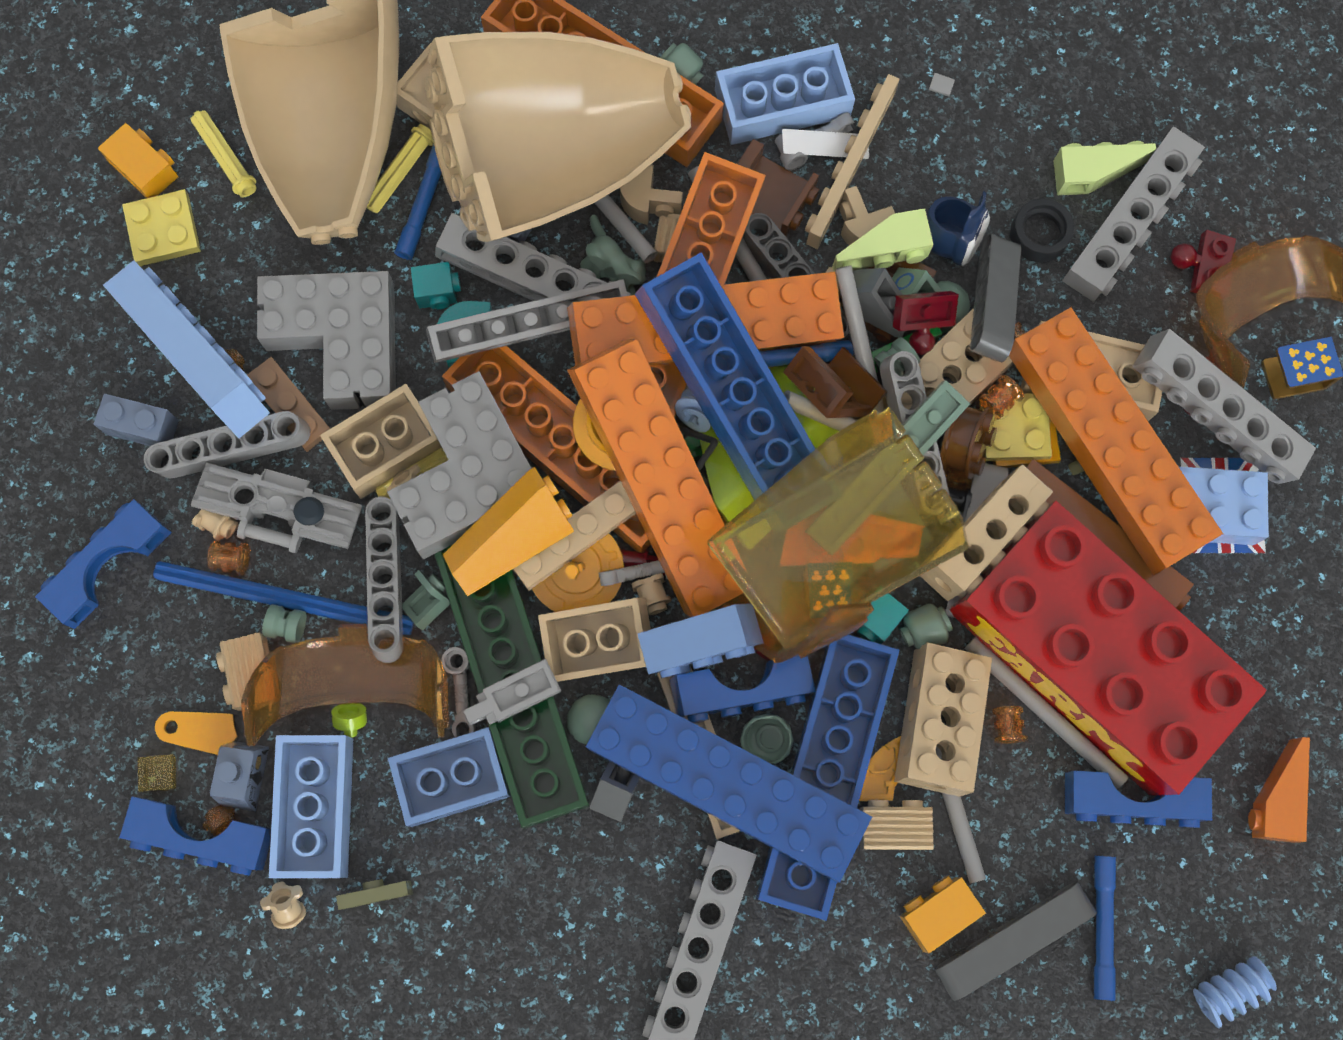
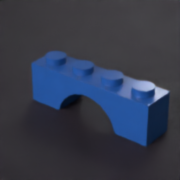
M133 499L130 503L122 505L116 511L115 518L106 527H101L93 533L90 538L91 542L82 551L72 554L67 559L66 566L57 575L51 576L42 584L41 591L35 598L62 624L75 629L99 605L95 594V581L99 570L109 559L127 552L149 556L172 533L136 500Z
M807 652L774 657L766 663L761 681L755 688L750 690H734L726 687L715 678L710 669L677 674L669 680L676 714L685 719L688 718V721L692 723L709 720L708 714L719 712L722 718L742 714L741 708L753 706L754 712L774 708V702L785 701L786 706L805 703V697L815 692Z
M1070 771L1065 773V814H1076V821L1097 822V816H1110V823L1131 824V818H1144V825L1166 826V820H1178L1179 827L1200 828L1201 821H1212V778L1194 777L1179 795H1156L1151 800L1143 803L1133 801L1122 795L1112 783L1107 772Z
M131 797L119 838L130 840V848L150 852L151 847L155 846L163 848V855L183 860L185 854L197 856V864L217 868L218 862L231 865V872L250 876L252 870H263L271 843V828L241 821H232L218 836L209 840L199 841L189 836L180 826L177 819L176 806L145 798Z

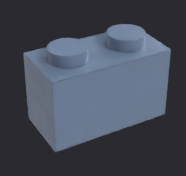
M104 394L93 425L108 436L151 446L156 443L172 440L179 420L167 409Z

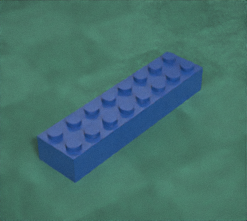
M702 252L643 284L635 293L636 298L773 533L786 530L842 496Z
M833 630L829 636L815 685V692L811 699L793 763L792 775L857 808L899 649ZM770 847L756 899L827 921L837 882Z
M618 685L586 745V748L593 753L837 883L841 882L872 819V816L621 685Z

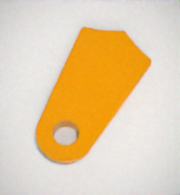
M170 711L162 714L155 723L156 735L162 741L218 755L221 745L234 742L238 737L234 726L233 714ZM175 721L178 728L176 732L169 734L166 731V726L169 722Z

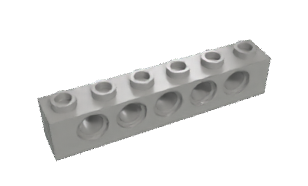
M1173 126L1062 281L1092 302L1101 293L1107 296L1118 281L1113 277L1116 271L1120 269L1124 272L1135 257L1130 253L1135 245L1141 248L1152 232L1147 229L1153 221L1158 224L1169 208L1164 205L1169 197L1175 200L1186 184L1181 181L1186 174L1192 177L1203 162L1198 156L1205 146ZM1165 165L1172 167L1175 172L1169 171ZM1148 189L1155 190L1158 196L1151 194ZM1131 212L1139 214L1142 220L1134 218ZM1114 236L1121 237L1125 244L1117 242ZM1096 259L1104 261L1108 268L1099 266Z
M451 213L435 247V257L532 301L607 283L596 278L595 273L588 269H576L567 265V262L557 255L550 254L547 256L538 252L534 245L525 241L518 243L507 237L489 242L480 241L477 239V231H469L460 216ZM475 240L479 241L483 248L473 251L466 244ZM500 254H507L511 256L513 261L509 264H502L497 261L496 257ZM530 267H536L541 270L543 275L533 278L526 273V270ZM561 280L567 281L571 284L572 289L562 291L557 288L555 283Z
M624 279L428 326L426 334L434 363L568 331L570 330L567 307L572 302L628 295Z
M1171 329L1150 336L1132 366L1142 374V378L1146 382L1158 387L1171 402L1183 407L1191 414L1193 420L1205 425L1214 432L1219 441L1230 445L1240 453V457L1244 461L1253 464L1262 472H1268L1269 481L1281 484L1300 479L1316 450L1311 443Z
M718 840L715 842L714 847L707 845L701 865L707 867L703 880L696 878L689 897L695 900L691 914L684 912L678 929V933L684 934L679 948L672 946L666 963V967L672 968L668 981H660L654 1001L660 1003L656 1016L648 1015L642 1036L647 1037V1040H694L750 877L756 854ZM720 869L726 870L731 876V884L725 890H717L712 884V875ZM707 903L717 905L720 911L718 920L712 924L704 923L700 918V910ZM696 937L704 938L708 943L707 953L700 958L693 957L688 951L690 941ZM683 972H691L696 976V986L691 991H681L676 985L677 977ZM670 1007H679L685 1013L684 1021L678 1026H671L664 1019L665 1012Z

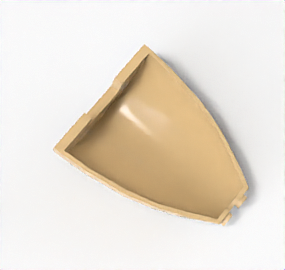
M326 0L329 6L293 17L269 8L219 24L227 73L241 128L256 166L276 204L297 237L311 238L312 244L323 245L331 243V237L353 238L358 236V226L375 189L388 150L397 104L399 63L398 0Z
M482 32L436 37L433 39L429 49L427 61L429 65H433L431 76L426 77V93L428 102L430 104L434 103L433 119L430 120V127L439 166L452 202L459 201L461 205V220L469 231L476 230L477 239L483 242L501 239L541 226L597 202L630 182L660 158L691 128L690 109L686 104L683 105L679 98V92L683 89V82L680 74L676 71L675 64L633 48L590 37L553 32Z

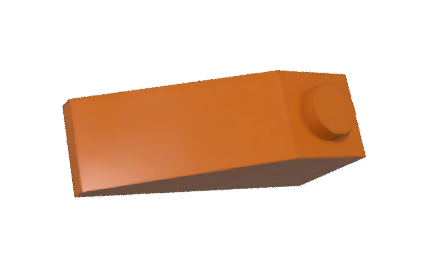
M1310 738L1291 739L1287 743L1254 801L1253 809L1250 810L1248 824L1252 830V838L1291 843L1306 842Z

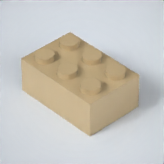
M404 384L320 435L360 499L375 491L378 486L394 477L398 472L404 471L441 448L420 404L407 384Z
M632 598L538 615L544 656L557 682L646 667L637 635L638 633L651 630L646 598Z

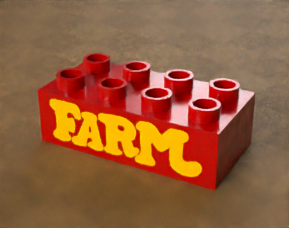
M1054 501L1049 504V507L1039 518L1033 519L1025 526L1028 530L1015 544L1012 543L1006 550L1002 549L1006 555L994 568H989L984 574H981L984 578L983 581L970 594L967 593L962 599H959L949 610L963 626L1148 795H1179L1267 690L1059 502Z

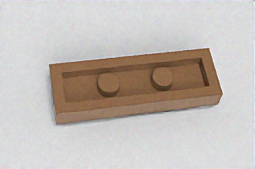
M272 357L247 374L254 385L266 397V403L275 413L289 411L309 424L310 437L302 445L306 452L322 441L320 435L329 430V426ZM291 423L287 427L291 433L295 431L296 423Z

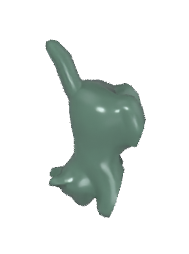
M592 215L590 217V226L595 238L586 246L587 256L581 261V268L592 271L598 279L606 277L613 282L624 279L626 291L631 293V295H635L634 285H641L646 281V263L642 259L633 260L624 254L616 241L606 235L598 217Z

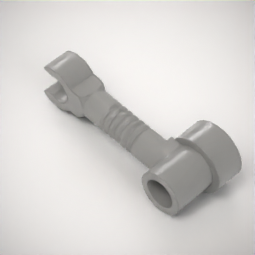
M847 112L839 115L836 119L830 121L829 124L815 129V131L850 133L853 131L851 124L855 122L850 113ZM782 134L775 139V144L781 153L780 160L786 170H795L806 163L808 156L802 152H797L796 154L783 153Z
M659 560L638 564L637 566L608 570L598 574L601 586H608L665 572Z
M452 647L444 652L441 662L444 670L452 674L454 678L456 714L455 722L452 725V733L454 737H458L461 723L468 724L469 733L476 731V725L470 726L463 710L469 708L467 670L470 668L465 649ZM461 655L463 664L457 667L455 660L457 656Z

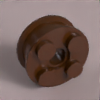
M967 407L946 430L940 452L944 472L952 468L965 472L966 478L972 479L974 475L981 476L986 462V457H984L986 446L991 447L993 445L997 428L993 427L995 414H993L992 408L986 407L982 411Z

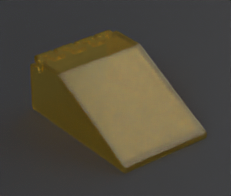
M890 408L881 413L875 410L829 437L708 539V546L785 649L969 548L963 518L957 512V506L945 489L939 490L942 484L927 462L919 464L924 457L911 437L904 435L897 439L906 430Z

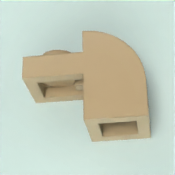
M654 165L648 166L630 182L620 187V199L625 212L633 220L646 225L649 222V213L655 214L658 217L662 215L667 217L668 214L680 215L682 209L683 192L652 189Z
M857 186L845 189L842 201L839 203L840 213L845 221L841 236L848 245H851L889 216L895 214L893 207L890 206L868 214Z

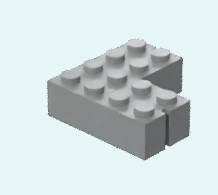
M388 271L257 277V305L261 309L257 310V339L266 351L323 349V399L331 410L360 409V401L355 393H360V398L365 406L368 407L396 390L394 283Z
M480 371L452 384L454 391L448 393L447 389L444 388L419 401L422 411L448 461L387 491L417 552L423 559L453 545L531 469Z

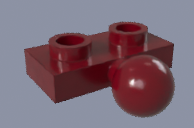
M1206 230L1201 234L1198 252H1196L1192 245L1187 243L1179 244L1173 248L1170 259L1175 267L1186 269L1195 266L1190 292L1216 300H1221L1225 297L1236 238Z
M953 291L896 295L893 328L898 331L916 330L911 334L909 344L918 355H925L935 346V338L930 332V328L955 326L959 294Z

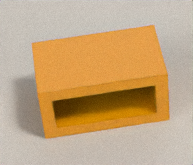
M125 123L102 143L98 150L145 198L158 196L178 178L171 167L175 162L164 150H154L150 146L153 144V141L140 128L135 132Z
M948 875L932 886L935 892L924 899L919 895L903 906L906 912L899 917L923 952L931 953L986 914L962 877L951 879Z

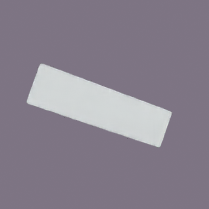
M782 129L783 153L796 154L797 152H802L804 155L847 157L848 154L844 152L851 135L857 136L858 134ZM869 147L863 157L864 159L869 158Z

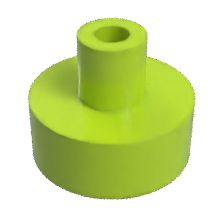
M356 702L342 703L335 706L331 711L333 727L344 731V735L351 738L357 736V730L364 727L367 723L366 707L363 704Z

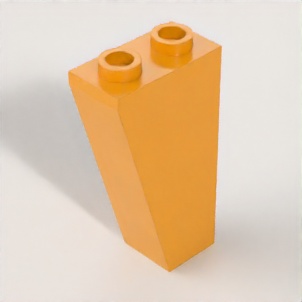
M535 467L524 474L443 554L452 575L467 596L574 532L567 520L573 516L563 499L556 502L553 496L559 493L550 477L547 475L541 478Z

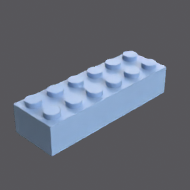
M135 260L103 284V286L214 413L238 438L242 437L270 413L261 403L266 397L245 372L235 364L226 351L217 344L208 331L199 323L194 325L197 320L181 303L175 306L180 301L164 284L158 287L162 281L150 267L143 270Z

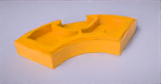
M901 736L886 743L871 757L859 801H893L894 790L897 782H894Z

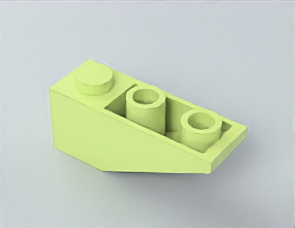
M1133 141L1125 145H1113L1110 142H1102L1095 146H1082L1078 143H1072L1061 147L1054 159L1057 195L1089 194L1146 164L1155 152L1156 144H1144L1142 141Z
M925 208L895 213L838 253L832 266L833 272L836 273L835 269L852 265V270H858L873 266L875 268H888L894 263L906 261L909 264L923 261L928 257L933 247Z

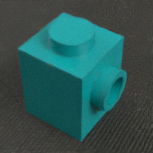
M449 262L410 267L414 298L419 309L427 307L445 309L450 304L457 303L456 292L461 291L459 273H453Z
M882 589L853 625L858 628L857 634L862 639L882 644L909 609Z

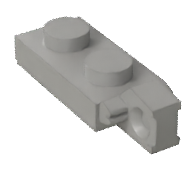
M545 659L483 689V692L476 696L479 703L463 710L470 726L486 718L491 725L497 721L499 723L560 693L561 689Z

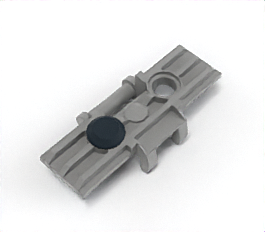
M210 463L205 465L191 502V507L241 520L237 530V538L245 539L249 537L289 548V552L292 553L298 552L303 537L348 549L362 509L360 504L313 492V485L308 480L264 469L261 475L255 473L250 475ZM242 489H249L254 493V498L247 504H240L235 500V495ZM265 514L288 520L289 526H292L293 535L252 525V521L254 518L263 519Z

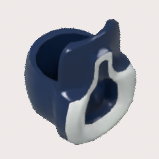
M985 191L982 193L978 206H973L956 197H942L931 204L926 215L933 241L931 249L933 254L950 259L959 266H964L970 262L990 222L988 209L985 206L987 197Z

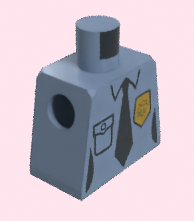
M236 741L221 745L216 761L210 796L220 806L256 811L269 747Z

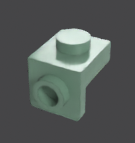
M418 570L414 575L422 585L402 604V609L413 623L423 631L450 605V601L443 592L445 590L444 583L436 575L432 574L428 577Z

